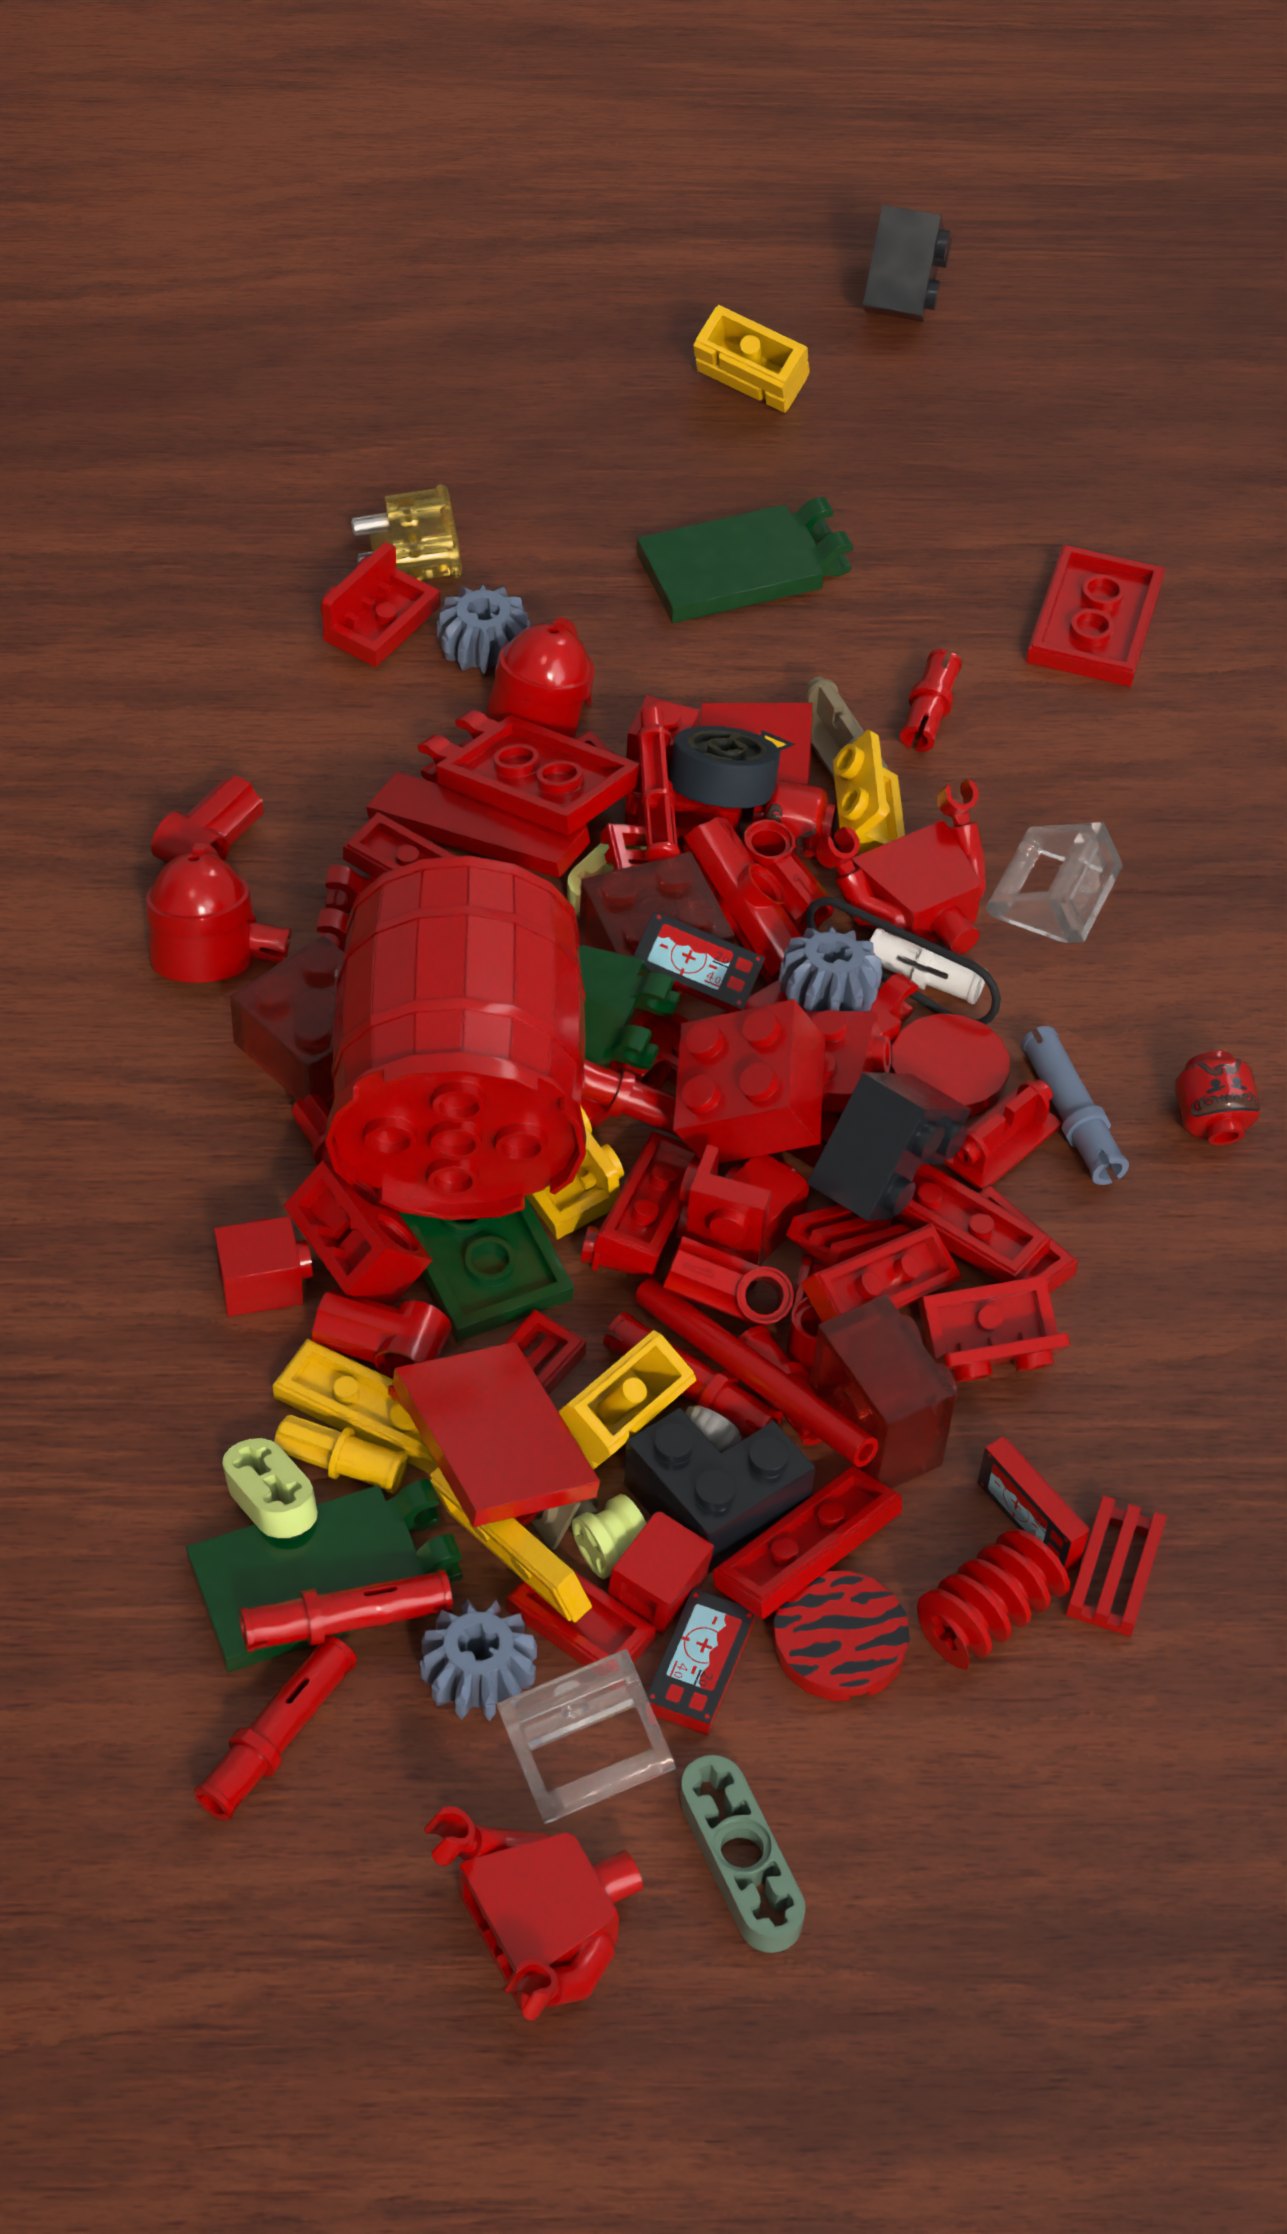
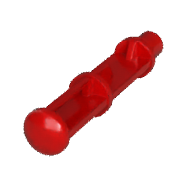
M647 707L640 712L641 729L636 736L640 752L643 791L641 805L644 809L647 843L645 857L653 865L668 866L675 863L680 857V848L677 845L674 808L676 796L673 793V784L668 780L666 748L671 743V734L664 728L662 709Z

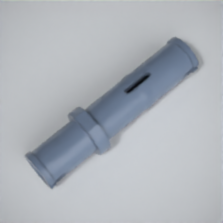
M1050 1026L1038 1027L1037 1030L1043 1040L1042 1043H1037L1030 1031L1023 1038L1021 1049L1029 1058L1039 1079L1047 1083L1053 1093L1051 1100L1063 1121L1062 1130L1069 1144L1072 1147H1077L1090 1171V1177L1093 1182L1098 1185L1113 1183L1106 1171L1108 1167H1112L1119 1180L1128 1171L1129 1162L1120 1151L1109 1131L1111 1124L1103 1108L1096 1106L1059 1040L1057 1031Z

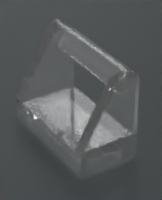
M1105 823L1033 826L1028 828L986 906L989 915L1063 943L1085 942L1123 867ZM1040 853L1064 861L1048 892L1020 893Z
M627 1649L496 1704L544 1824H548L676 1769ZM636 1708L652 1748L547 1792L532 1750L628 1709Z

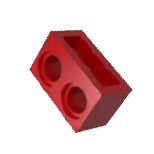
M322 1160L283 1206L345 1294L394 1305L433 1260L397 1210L378 1203L379 1189L361 1182L357 1177L355 1184H348L334 1171L331 1162Z

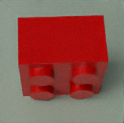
M795 999L681 1023L673 1130L700 1160L707 1144L720 1147L719 1164L820 1144L825 1036Z

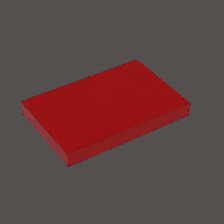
M1062 545L1028 648L1026 662L1131 687L1162 587L1166 568L1069 545Z
M516 1342L395 1368L392 1385L472 1527L597 1497L600 1484L599 1478Z

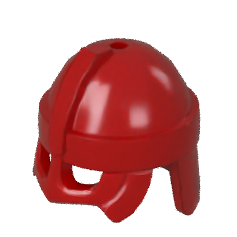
M560 616L554 623H539L527 627L501 649L496 663L495 678L487 702L486 716L489 719L501 722L512 715L573 739L575 738L583 700L587 706H592L595 670L592 660L578 638L576 627L572 621Z
M196 843L191 852L175 857L161 869L153 886L147 892L145 908L149 930V958L152 969L159 975L174 981L206 983L236 976L248 968L251 960L248 920L256 922V917L247 882L225 860L219 857L217 851L210 844Z

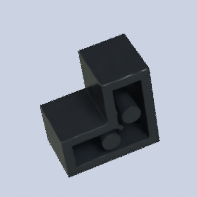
M882 205L863 301L866 312L924 322L926 309L935 311L940 289V280H936L938 267L947 268L952 238H949L950 230L944 229L941 215Z
M863 1073L807 1184L866 1221L892 1219L894 1215H899L911 1201L916 1187L912 1180L919 1166L944 1164L946 1159H951L959 1151L967 1136L968 1130L964 1124L972 1109L913 1074Z
M678 1408L627 1440L624 1485L651 1516L656 1512H662L714 1545L708 1574H710L716 1567L811 1497L816 1467L774 1421L723 1453H720L684 1411Z

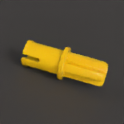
M293 1415L286 1416L280 1422L274 1442L288 1456L327 1469L330 1478L336 1480L340 1475H344L373 1486L380 1485L381 1489L391 1494L396 1493L408 1463L407 1453L403 1451L397 1452L357 1438L352 1428L346 1427L342 1432Z

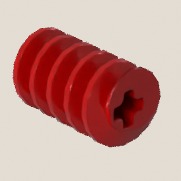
M1009 1529L997 1537L995 1544H989L981 1549L976 1559L971 1558L959 1566L957 1574L948 1575L939 1582L937 1589H931L919 1597L916 1606L918 1621L924 1636L931 1646L947 1662L957 1668L967 1670L970 1664L968 1652L979 1658L988 1656L992 1653L993 1644L991 1639L999 1643L1007 1641L1012 1636L1011 1625L1020 1628L1026 1626L1031 1622V1610L1040 1613L1049 1608L1051 1604L1050 1595L1061 1597L1068 1593L1070 1581L1067 1571L1059 1558L1046 1544L1024 1530Z

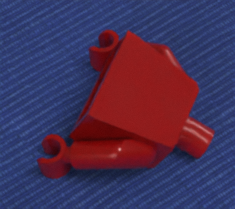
M965 779L960 784L963 804L957 803L953 799L949 783L938 793L937 806L944 815L952 817L954 826L948 827L945 821L941 820L857 856L855 855L859 851L860 840L855 831L847 826L840 828L834 834L835 842L840 847L841 852L835 848L834 842L829 836L818 843L816 849L817 859L822 865L837 869L839 875L836 876L835 881L846 903L930 942L940 939L948 950L958 955L969 951L978 941L980 934L973 923L977 920L980 899L986 892L985 855L978 824L976 821H970L968 811L976 804L979 797L978 788L971 779ZM852 915L855 922L860 926L873 931L879 928Z
M453 1806L443 1807L423 1828L426 1834H436L443 1838L432 1850V1857L436 1864L441 1866L449 1865L458 1855L463 1860H466L459 1864V1897L506 1983L503 1991L506 1994L511 1992L521 2014L527 2020H535L539 2017L545 2006L551 2007L589 1998L615 1955L614 1947L618 1940L619 1915L614 1904L643 1890L640 1872L631 1855L626 1850H623L591 1865L576 1836L571 1833L564 1832L551 1836L544 1832L500 1829L473 1824L471 1818L463 1810Z

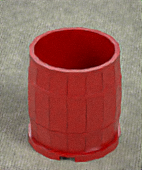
M474 856L428 858L383 873L356 896L346 924V943L342 966L336 984L333 1064L331 1066L335 1100L326 1121L325 1144L334 1171L350 1185L356 1183L357 1177L361 1182L379 1189L378 1203L402 1213L445 1220L494 1218L524 1210L525 1196L542 1191L549 1185L550 1193L555 1195L573 1182L586 1156V1131L580 1107L581 1095L585 1085L586 1035L584 1002L586 997L581 975L579 956L580 934L575 909L551 882L516 864Z

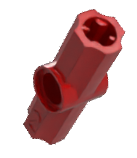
M715 817L709 822L697 825L684 837L686 844L683 849L713 896L709 902V910L719 927L734 939L740 940L745 949L765 957L760 973L769 986L779 980L780 966L790 939L802 938V936L783 908L787 901V896L782 884L768 869L754 862L728 819Z

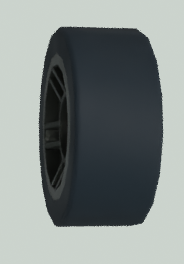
M723 726L687 728L675 735L668 780L672 782L673 789L677 793L706 805L724 808H751L764 805L770 801L775 791L781 751L772 741L742 729Z

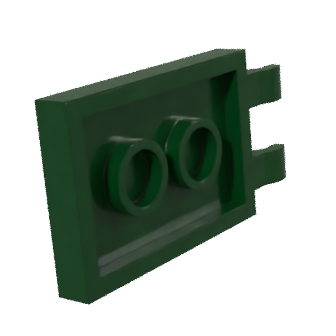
M816 497L807 501L793 514L789 512L786 504L638 537L637 555L671 622L677 623L822 589L823 576H841L851 571V565L844 552L852 551L853 544L846 532L836 531L832 533L824 518L832 517L834 511L825 497Z
M580 945L581 975L586 997L584 1002L585 1059L607 1068L611 1060L638 1069L651 1070L659 1051L658 1045L649 1043L652 1032L641 1026L628 1025L634 1008L646 1010L662 1017H673L681 999L680 993L671 991L674 979L662 973L649 972L644 959Z
M526 1196L524 1210L494 1218L445 1220L397 1211L433 1260L421 1274L440 1311L450 1320L452 1325L451 1333L456 1343L528 1317L534 1310L541 1312L573 1300L574 1285Z
M430 1479L418 1480L405 1486L396 1496L387 1501L380 1485L317 1504V1520L313 1526L304 1533L291 1538L267 1536L256 1525H251L186 1546L188 1562L227 1672L229 1673L309 1647L307 1640L255 1649L254 1652L247 1653L240 1629L239 1608H251L298 1599L300 1591L315 1588L317 1595L377 1582H387L433 1573L440 1569L446 1571L450 1584L463 1578L462 1571L457 1562L462 1560V1555L453 1534H443L434 1537L416 1550L409 1533L427 1530L440 1523V1518L435 1506L439 1505V1499ZM357 1630L332 1634V1636L339 1637Z

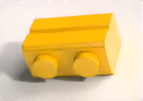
M721 305L715 307L693 345L695 357H697V371L759 401L764 399L767 405L784 413L790 408L810 373L809 361H807L808 347Z
M653 1330L559 1411V1414L594 1470L697 1379L693 1370L663 1335Z

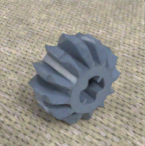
M482 583L479 590L471 591L461 587L457 597L445 598L442 612H440V620H437V637L440 638V645L445 653L446 660L458 661L462 671L468 670L471 667H478L483 675H485L489 667H496L501 649L523 629L530 627V621L527 620V612H525L520 597H508L505 587L495 591L487 590Z
M831 925L824 933L807 928L802 938H791L789 946L785 949L784 959L779 972L780 990L786 993L787 1000L795 999L805 1011H870L872 1004L877 998L878 988L881 983L883 973L881 968L882 959L874 954L872 942L856 941L855 930L841 934L836 933Z
M467 1598L464 1605H462V1616L460 1617L441 1610L439 1617L436 1619V1630L425 1631L421 1641L422 1654L424 1655L423 1660L420 1661L421 1679L424 1680V1684L432 1685V1699L435 1701L436 1706L455 1701V1713L458 1714L460 1720L470 1712L472 1707H481L483 1715L491 1721L492 1717L496 1714L497 1702L516 1710L517 1705L521 1702V1689H530L536 1678V1666L533 1665L534 1659L537 1658L536 1640H534L533 1635L525 1634V1622L522 1620L520 1613L501 1619L502 1608L497 1600L487 1608L486 1612H476L475 1606Z

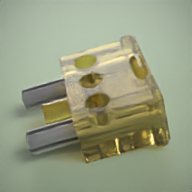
M444 484L437 485L435 489L384 496L387 513L352 518L351 525L354 535L369 534L372 552L358 554V563L365 556H370L384 542H388L396 546V569L418 580L449 575L452 578H459L461 576L462 566L459 542L448 487Z

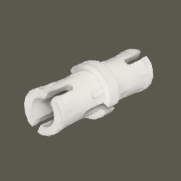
M877 928L870 939V942L873 943L875 955L882 959L881 967L895 973H903L918 984V988L922 990L928 985L967 1000L970 1004L977 1002L985 981L972 970L903 938L885 932L881 928Z

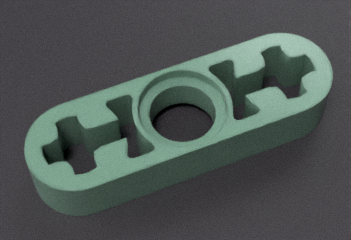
M707 1755L697 1758L687 1766L682 1776L680 1790L682 1812L744 1940L750 1946L762 1952L776 1953L784 1951L798 1940L802 1932L806 1908L804 1897L740 1768L733 1761L718 1755ZM710 1781L715 1790L725 1788L723 1810L727 1818L719 1824V1810L713 1798L709 1794L700 1796L701 1783ZM746 1838L753 1841L760 1848L762 1857L753 1866L745 1868L736 1867L725 1860L721 1848L731 1839ZM765 1880L764 1894L770 1907L774 1911L786 1909L783 1925L775 1927L769 1918L757 1920L761 1899L756 1887Z

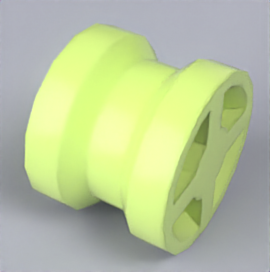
M619 1494L606 1502L605 1510L596 1515L585 1512L572 1520V1530L577 1546L586 1563L595 1574L605 1579L611 1576L614 1565L647 1523L634 1502L626 1495Z

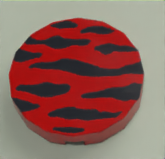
M852 1571L824 1572L777 1609L772 1628L773 1647L775 1645V1651L779 1656L778 1662L786 1677L806 1693L830 1701H850L851 1696H860L868 1692L867 1697L883 1691L900 1674L910 1642L908 1618L895 1594L874 1578Z

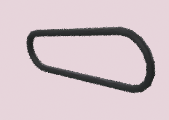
M819 897L810 903L805 919L807 928L818 931L814 922V914L819 907L829 905L972 970L985 981L992 996L991 1008L988 1013L980 1019L974 1020L987 1025L998 1014L1001 996L997 983L990 973L976 962L839 899ZM883 972L881 981L885 983L891 976ZM917 991L908 996L937 1014H954Z

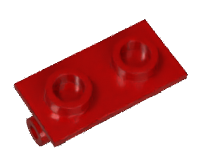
M1042 1080L1034 1082L1025 1081L967 1129V1136L963 1145L951 1159H946L944 1164L979 1191H982L989 1185L992 1186L1062 1127L1063 1122L1049 1112V1101L1053 1098L1049 1085Z

